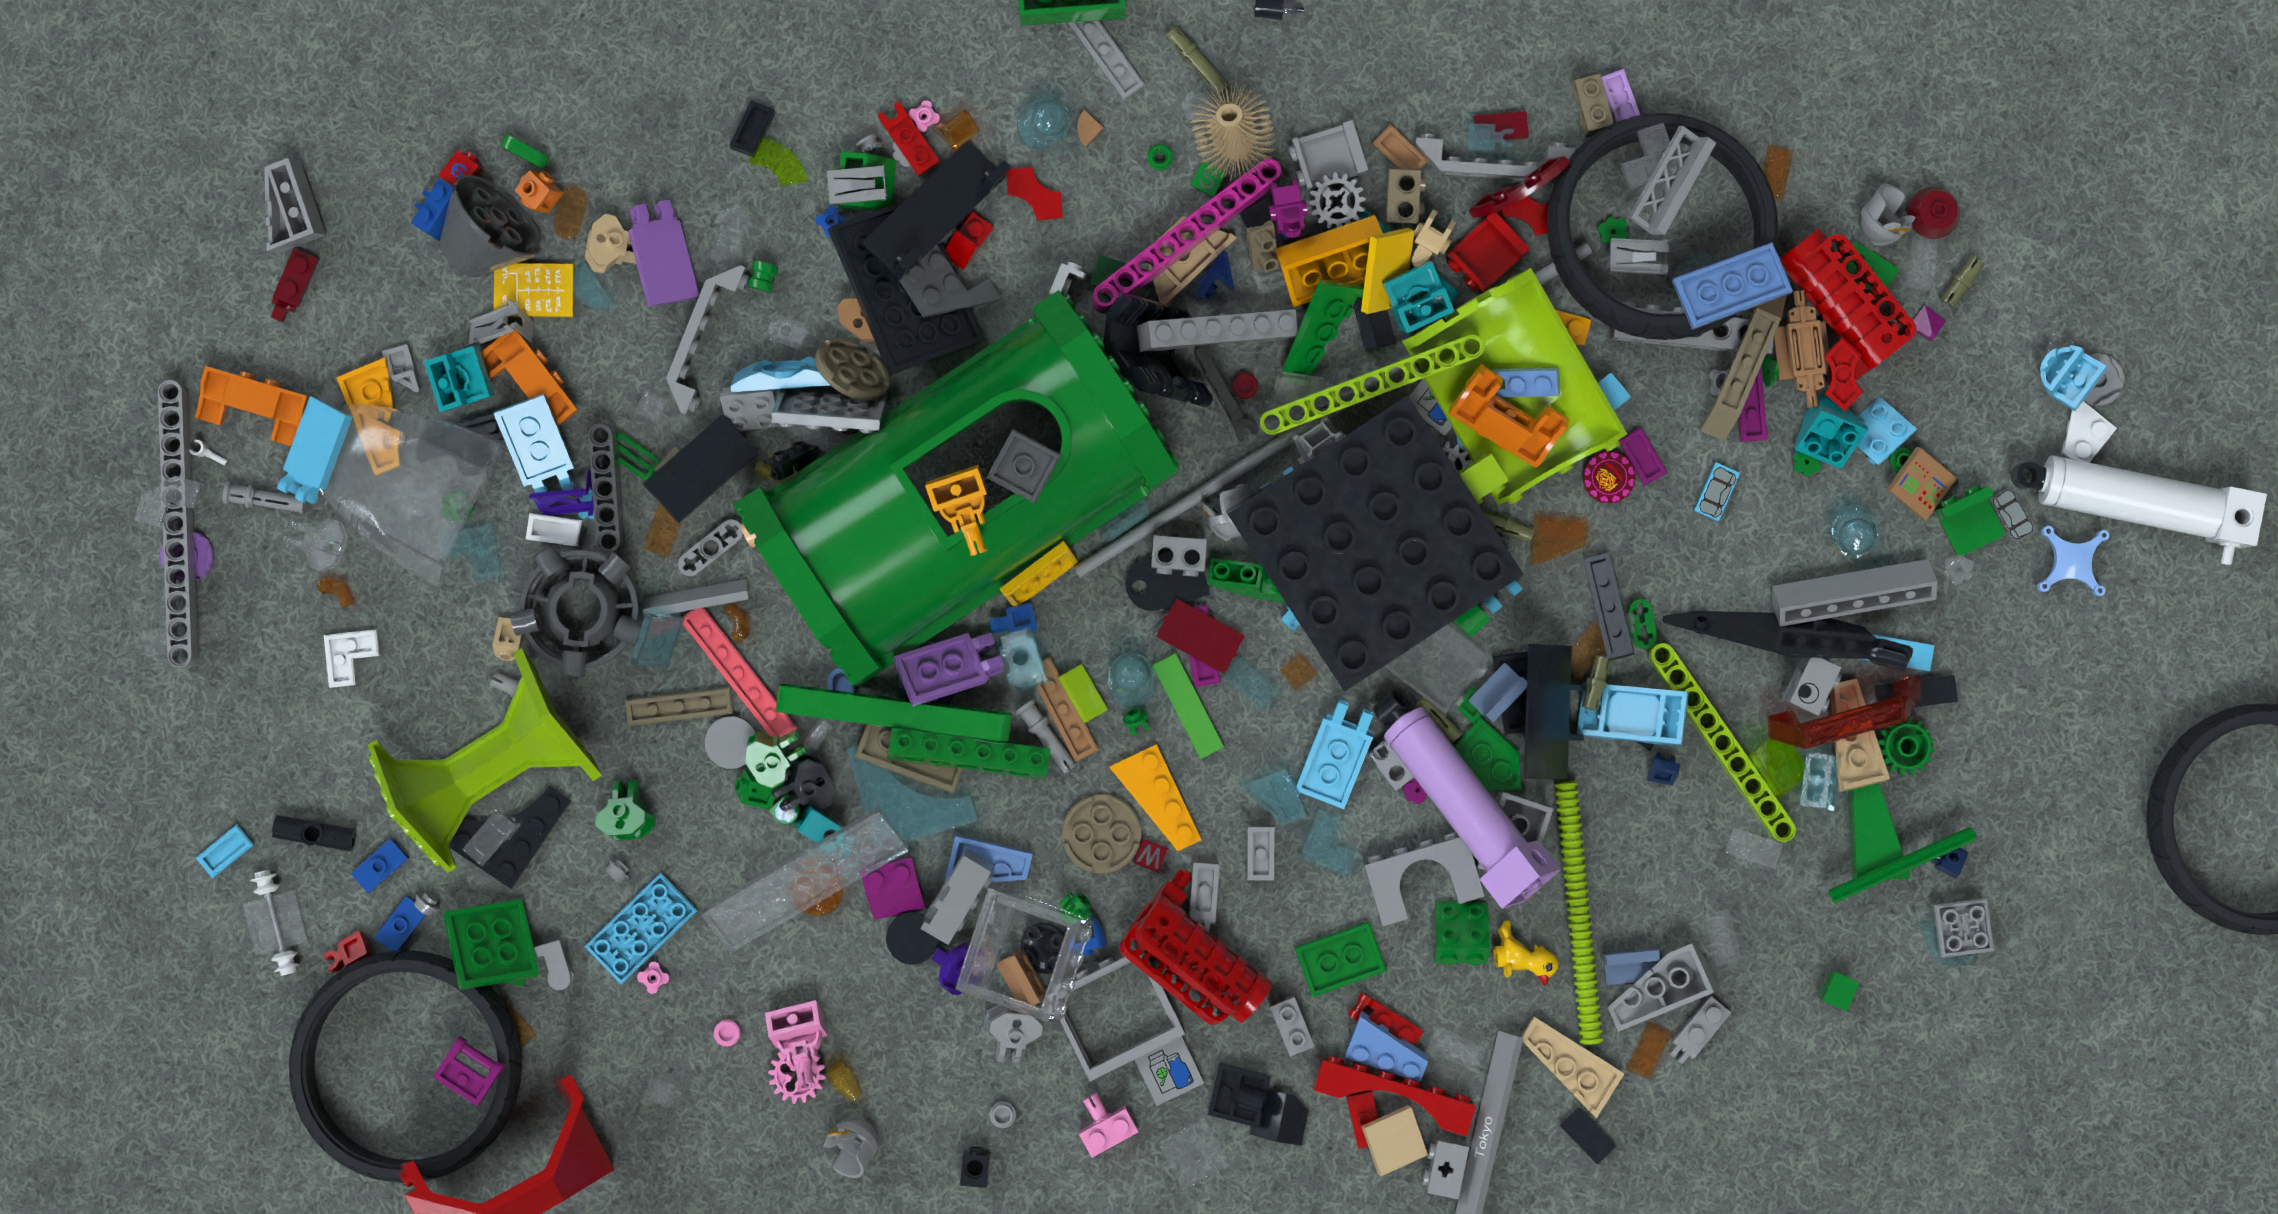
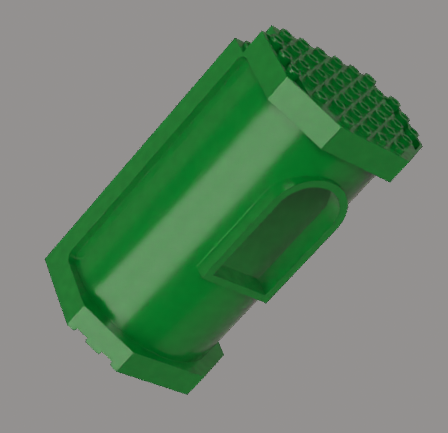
M1058 290L1032 307L1033 317L885 414L880 430H875L873 433L859 431L773 489L767 491L759 487L733 504L735 510L741 516L750 535L755 533L757 536L754 539L756 548L816 639L826 649L831 648L832 651L829 653L831 659L843 671L852 686H861L893 665L894 656L917 649L1002 593L1000 591L1001 587L1064 541L1068 548H1070L1177 476L1179 462L1171 450L1167 452L1164 448L1165 438L1157 426L1152 428L1149 423L1150 413L1142 401L1136 403L1134 400L1135 391L1126 378L1124 380L1120 379V368L1111 355L1106 358L1103 342L1096 332L1091 335L1090 325L1082 313L1076 314L1075 305L1067 293L1062 295ZM1017 401L1038 404L1048 410L1059 424L1062 435L1061 457L1036 504L1017 494H1013L983 514L985 523L980 524L977 518L987 551L980 553L976 541H974L978 553L977 555L970 556L962 530L960 529L948 537L905 470L1003 405Z

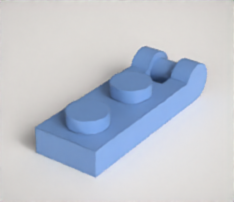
M1558 367L1490 369L1505 379V386H1501L1495 393L1498 397L1559 396L1561 393Z

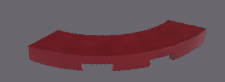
M1566 156L1548 159L1536 170L1525 176L1523 183L1516 185L1512 189L1508 186L1497 192L1484 195L1470 208L1469 213L1474 219L1489 215L1514 204L1548 183L1569 166L1570 162Z

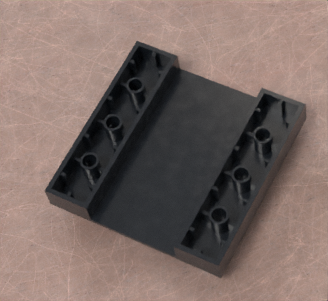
M1403 394L1360 423L1361 426L1273 484L1268 483L1226 511L1344 692L1524 575L1406 394Z

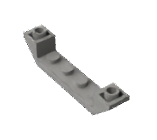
M1421 134V138H1416L1414 147L1425 156L1428 163L1440 175L1524 180L1525 176L1541 166V163L1525 162V166L1514 165V161L1500 160L1498 164H1489L1487 159L1481 158L1472 159V162H1462L1460 157H1446L1445 161L1442 160L1443 139H1437V135ZM1553 143L1552 147L1548 146L1546 149L1545 162L1550 158L1566 156L1569 159L1575 152V148H1568L1567 143Z
M741 265L705 281L666 377L679 410L684 415L689 416L690 412L696 411L700 398L697 397L698 391L679 383L681 379L685 380L689 374L691 366L687 363L690 356H695L699 349L700 341L697 339L700 331H705L708 327L710 316H707L710 307H715L720 296V292L717 291L718 287L738 294L740 289L745 290L750 276L746 275L748 270Z

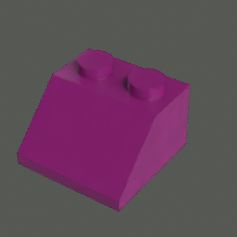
M914 856L860 870L866 897L874 920L926 908Z

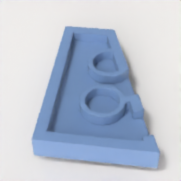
M956 834L945 881L965 849L993 864L991 873L994 877L992 881L1027 880L1033 852Z
M1361 1011L1347 1047L1345 1058L1421 1082L1429 1061V1055L1405 1039L1399 1040L1389 1033L1387 1027L1382 1024L1378 1026L1369 1020L1367 1014Z

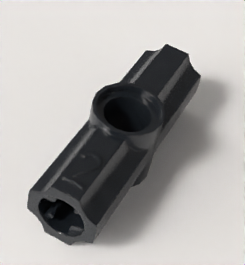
M276 815L272 827V838L350 852L353 851L357 837L355 828ZM312 826L317 827L320 831V836L316 841L309 835V830Z

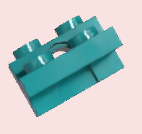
M1431 261L1382 283L1391 303L1390 308L1398 328L1405 333H1410L1455 312L1445 287L1442 286Z
M473 345L424 361L440 412L458 409L494 396L479 345Z

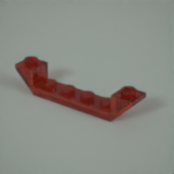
M1919 675L1894 681L1893 698L1800 723L1793 709L1768 716V736L1772 740L1808 749L1905 722L1921 698V678Z

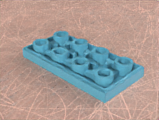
M661 872L585 948L620 984H623L698 910Z

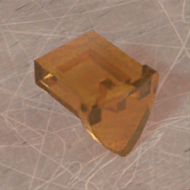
M965 109L945 124L939 123L933 128L939 137L954 151L979 132L970 113Z

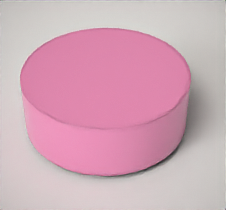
M730 1019L722 1020L714 1029V1038L722 1046L734 1045L741 1036L740 1026Z

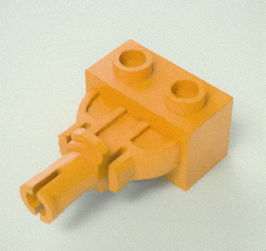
M979 465L926 482L925 487L934 512L939 510L940 514L952 524L954 532L960 530L957 520L959 521L970 556L977 555L978 553L974 541H976L980 553L987 551L975 516L977 514L980 524L986 522L983 510L985 507V495L988 490Z

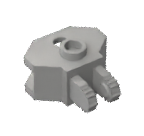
M1006 1002L999 1003L987 1010L985 1021L989 1032L998 1041L995 1053L996 1061L1003 1062L1006 1048H1013L1011 1053L1012 1062L1019 1063L1022 1049H1026V1044L1037 1039L1042 1034L1043 1025L1039 1021V1015L1028 1004Z

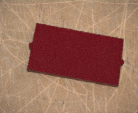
M1177 598L1168 615L1163 617L1165 621L1156 635L1162 641L1225 674L1233 657H1237L1236 652L1245 635Z

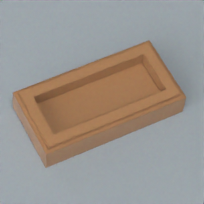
M1391 124L1372 143L1398 169L1420 170L1428 162L1425 156ZM1405 175L1409 180L1412 179L1411 176Z

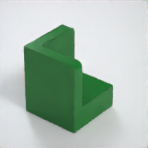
M1830 970L1818 999L1847 1012L1859 982Z

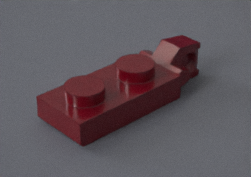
M293 248L272 296L271 303L275 307L271 318L284 323L288 311L294 313L296 308H299L319 263V259Z

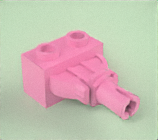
M814 1000L766 1012L768 1037L786 1057L787 1066L794 1067L795 1065L798 1088L805 1090L807 1089L806 1084H808L809 1088H813L815 1082L813 1080L811 1067L813 1061L811 1057L814 1061L819 1060L817 1051L821 1046L822 1037L828 1036L824 1011L818 1002Z

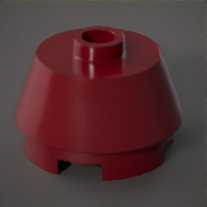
M1927 187L1912 197L1908 206V215L1915 216L1912 228L1916 233L1928 239H1940L1949 235L1956 228L1960 219V207L1956 198L1949 191L1940 187Z

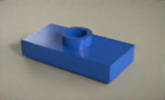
M389 839L356 868L351 875L367 893H370L405 863L409 857L393 839Z
M409 896L404 898L374 938L390 951L400 950L426 916V914L420 912L414 906L415 900Z

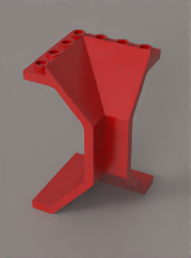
M572 1075L562 1076L553 1081L568 1108V1112L549 1161L541 1172L484 1203H475L433 1193L427 1187L414 1160L408 1163L404 1162L400 1164L402 1170L398 1174L406 1187H412V1190L404 1194L414 1214H542L614 1171L615 1169L581 1107L584 1097Z

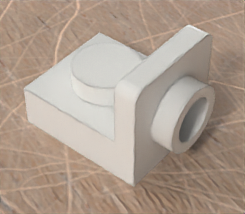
M1068 262L1067 265L1062 263L1049 295L1058 290L1062 294L1067 293L1072 283V280L1068 279L1069 275L1084 281L1086 273L1082 272L1083 267L1072 262Z

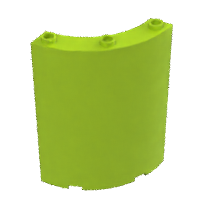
M1531 268L1454 309L1455 312L1444 316L1446 321L1441 318L1402 341L1410 356L1468 334L1477 335L1484 342V351L1479 357L1425 377L1424 380L1463 447L1468 452L1472 462L1490 452L1509 481L1504 483L1505 488L1492 495L1497 505L1507 501L1511 505L1523 498L1521 493L1558 471L1560 475L1566 473L1574 467L1573 463L1605 448L1608 452L1621 444L1619 439L1627 435L1619 418ZM1469 339L1465 342L1464 349L1468 354H1473L1478 350V343L1475 339ZM1445 348L1441 350L1439 359L1442 363L1446 364L1452 361L1453 352L1451 349ZM1419 358L1415 361V365L1420 373L1428 369V361L1425 358ZM1480 365L1488 369L1559 368L1561 392L1559 396L1500 397L1534 419L1540 415L1547 405L1569 418L1568 428L1556 441L1538 468L1533 467L1511 452L1501 449L1493 441L1478 435L1475 430L1448 414L1450 405L1464 390L1466 382ZM1503 379L1501 386H1505V379Z

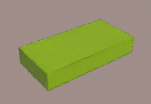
M1082 664L1058 677L1084 723L1108 710Z

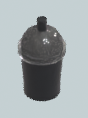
M1256 0L1255 17L1282 20V22L1294 19L1297 12L1304 13V7H1298L1295 0Z

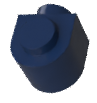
M1958 848L1932 860L1935 863L1934 868L1956 878L1960 875L1969 852Z

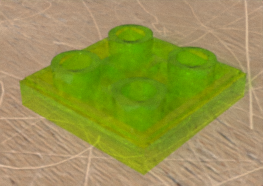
M1783 728L1775 731L1749 753L1754 766L1758 768L1766 780L1767 786L1773 791L1777 799L1787 794L1811 773Z

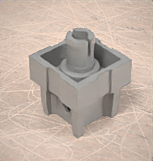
M1326 415L1321 417L1322 421L1320 424L1304 435L1292 437L1301 454V457L1297 459L1300 465L1345 436L1341 430L1336 431Z

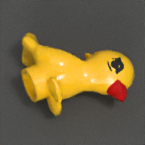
M1505 920L1498 929L1502 940L1501 946H1494L1493 948L1496 967H1503L1502 970L1505 977H1510L1513 970L1532 971L1540 979L1543 986H1545L1549 978L1558 970L1559 962L1557 957L1542 945L1540 947L1534 945L1535 952L1528 950L1524 944L1516 940L1511 934V921Z

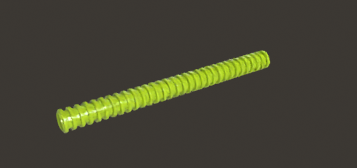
M1570 780L1557 782L1554 784V787L1557 788L1555 795L1558 796L1556 804H1559L1557 812H1560V816L1557 818L1561 821L1558 828L1562 831V833H1559V837H1562V841H1560V845H1563L1561 853H1564L1562 862H1565L1562 868L1566 871V874H1563V878H1566L1567 881L1564 882V886H1567L1565 894L1568 895L1566 903H1569L1567 911H1570V915L1567 918L1571 921L1568 927L1571 928L1569 935L1572 936L1570 944H1573L1571 952L1574 953V956L1571 958L1575 961L1572 968L1576 971L1573 973V977H1576V981H1574V985L1577 986L1575 993L1578 994L1576 1002H1579L1576 1008L1580 1012V1014H1577V1018L1580 1019L1578 1026L1581 1027L1579 1034L1582 1035L1580 1043L1591 1045L1604 1041V1038L1600 1035L1603 1033V1029H1600V1025H1602V1021L1599 1020L1601 1013L1598 1012L1600 1004H1597V1000L1600 998L1596 995L1599 988L1595 985L1598 983V980L1595 979L1597 971H1594L1596 963H1593L1595 955L1592 954L1595 948L1591 945L1594 939L1590 935L1593 934V930H1590V926H1592V922L1589 921L1591 913H1588V910L1591 908L1590 905H1587V901H1590V898L1586 895L1589 889L1586 888L1588 881L1585 880L1587 872H1584L1586 864H1583V860L1586 858L1582 855L1585 848L1581 845L1584 843V840L1581 839L1583 831H1580L1582 823H1579L1581 815L1578 814L1581 808L1577 805V802H1580L1576 795L1579 794V790H1576L1578 782Z

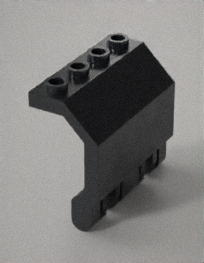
M1123 293L1107 311L1103 344L1108 357L1111 355L1120 368L1119 371L1122 377L1132 381L1135 387L1142 392L1159 394L1162 397L1186 403L1191 402V404L1202 407L1210 406L1213 401L1212 394L1204 383L1188 379L1174 359L1175 349L1140 352L1137 325L1148 321L1193 318L1187 310L1128 293Z

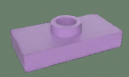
M1624 69L1602 76L1613 122L1641 115Z

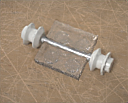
M270 869L254 873L255 879L250 881L256 882L258 888L253 893L265 895L263 899L244 903L243 908L255 954L259 955L277 950L280 953L275 954L271 961L278 963V968L274 972L280 971L281 976L297 972L296 966L301 964L294 963L293 957L298 953L293 950H286H288L289 946L310 941L297 890L274 895V893L270 892L276 891L280 884H274L272 879L277 873L271 874Z

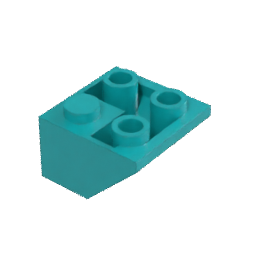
M1819 393L1817 395L1818 407L1808 408L1805 413L1795 444V450L1842 469L1867 433L1868 427L1852 411L1847 409L1844 412L1828 396Z

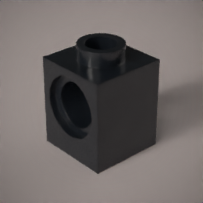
M970 1147L969 1151L964 1150L960 1186L987 1188L991 1153H986L985 1148ZM972 1160H978L982 1163L983 1170L974 1173L970 1171L968 1163Z

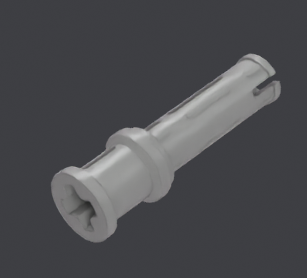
M231 481L225 483L223 490V504L231 502L244 504L246 508L258 505L300 512L302 514L305 512L306 501L302 503L292 495L257 490V487L250 484L248 487L234 485Z
M1033 698L1017 709L1015 714L1020 715L1028 725V732L1032 735L1036 734L1044 747L1050 749V755L1062 773L1065 774L1069 769L1063 762L1064 760L1071 769L1077 763L1047 725L1049 723L1048 717H1044L1035 706L1036 701Z

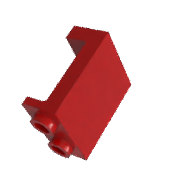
M1497 212L1489 214L1483 222L1446 255L1449 259L1446 263L1456 274L1461 272L1467 278L1464 282L1474 293L1479 291L1482 294L1525 255L1530 248Z

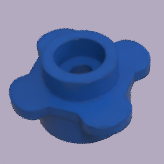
M834 205L828 206L825 213L817 215L815 218L816 224L822 226L825 230V235L830 237L827 229L830 226L847 221L845 217L840 216L837 207ZM829 219H833L834 222L830 224Z

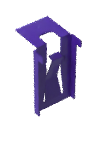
M588 469L585 490L581 488L532 493L529 495V499L532 498L540 512H543L540 515L549 516L588 512V516H592L594 513L593 495L592 501L581 502L579 499L583 495L589 494V487L592 490L591 472ZM577 496L576 500L565 497ZM557 502L568 503V504H562V505H556V506L545 507V506H548V505H551V504H554V503H557Z

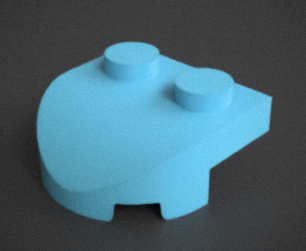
M2074 345L2053 349L2045 356L2040 367L2042 383L2047 393L2075 412L2107 370L2106 365L2084 353L2082 348Z

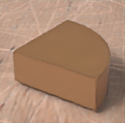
M1083 110L1078 119L1077 132L1081 143L1086 148L1104 128Z

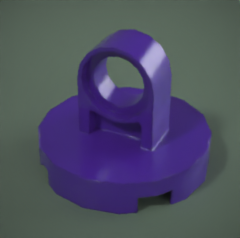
M971 943L958 945L949 954L944 952V949L937 947L931 959L941 965L939 973L940 986L952 995L962 994L960 990L965 986L971 988L980 976L983 968V962L980 961V955H983L982 951Z

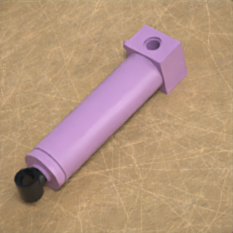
M1392 689L1373 707L1377 718L1385 725L1391 726L1384 735L1385 741L1487 872L1479 880L1499 906L1504 909L1525 902L1554 877L1561 868L1539 840L1527 842L1427 711L1420 707L1410 712V703L1407 698L1398 690Z

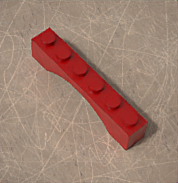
M1329 1055L1328 1059H1321L1313 1086L1314 1091L1336 1098H1342L1349 1094L1366 1090H1383L1397 1093L1422 1106L1434 1117L1441 1129L1464 1136L1468 1135L1476 1105L1470 1102L1471 1097L1459 1093L1452 1097L1445 1094V1089L1432 1085L1430 1089L1419 1087L1420 1082L1405 1078L1404 1082L1395 1080L1394 1074L1382 1070L1379 1071V1074L1369 1072L1370 1067L1363 1064L1354 1063L1353 1067L1343 1064L1344 1059Z

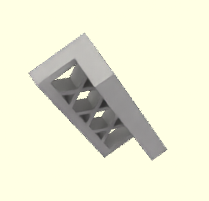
M1679 126L1628 218L1650 234L1665 235L1716 142L1709 137H1698L1684 126ZM1685 136L1692 141V144L1687 152L1681 153L1679 142ZM1676 159L1677 170L1674 175L1668 176L1666 166L1669 160ZM1663 182L1664 193L1661 198L1655 199L1654 187L1656 183ZM1650 205L1652 214L1648 222L1638 216L1643 206Z

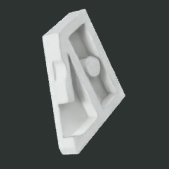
M2083 401L2076 412L2074 410L2071 411L2066 429V439L2064 440L2061 453L2069 459L2090 462L2117 428Z

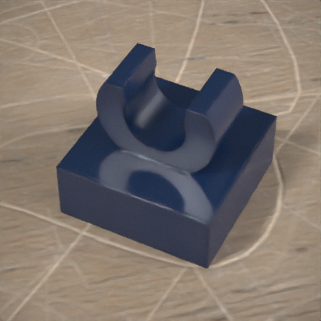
M1658 752L1648 770L1647 781L1673 786L1680 768V764L1675 763V756L1671 755L1669 762L1661 760V753Z

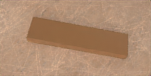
M1051 657L1027 668L1075 762L1098 751L1099 749L1086 724L1082 721L1058 677H1060V674Z

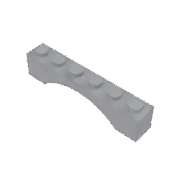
M1294 309L1148 321L1137 325L1140 352L1218 343L1287 340L1297 336L1298 326L1296 310Z

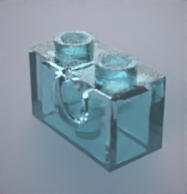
M1031 627L1000 636L1002 645L998 647L1002 660H1007L1009 670H1006V676L1010 686L1014 685L1020 692L1049 682L1038 642ZM1020 656H1028L1025 664L1016 665V661Z
M1807 752L1800 800L1801 806L1833 811L1838 780L1835 756Z

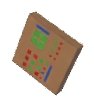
M1916 447L1886 490L1919 518L1927 521L1957 478L1922 448Z

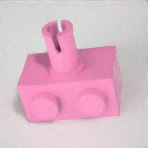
M1097 1092L1091 1095L1095 1106L1089 1096L1082 1100L1094 1121L1091 1125L1079 1131V1135L1092 1158L1139 1132V1128L1126 1105L1112 1113H1108Z

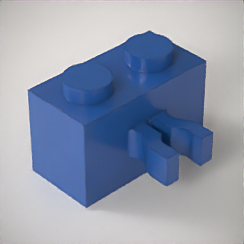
M438 179L431 192L425 189L422 192L427 197L424 203L421 205L416 202L414 205L419 211L411 224L438 241L440 240L452 186Z

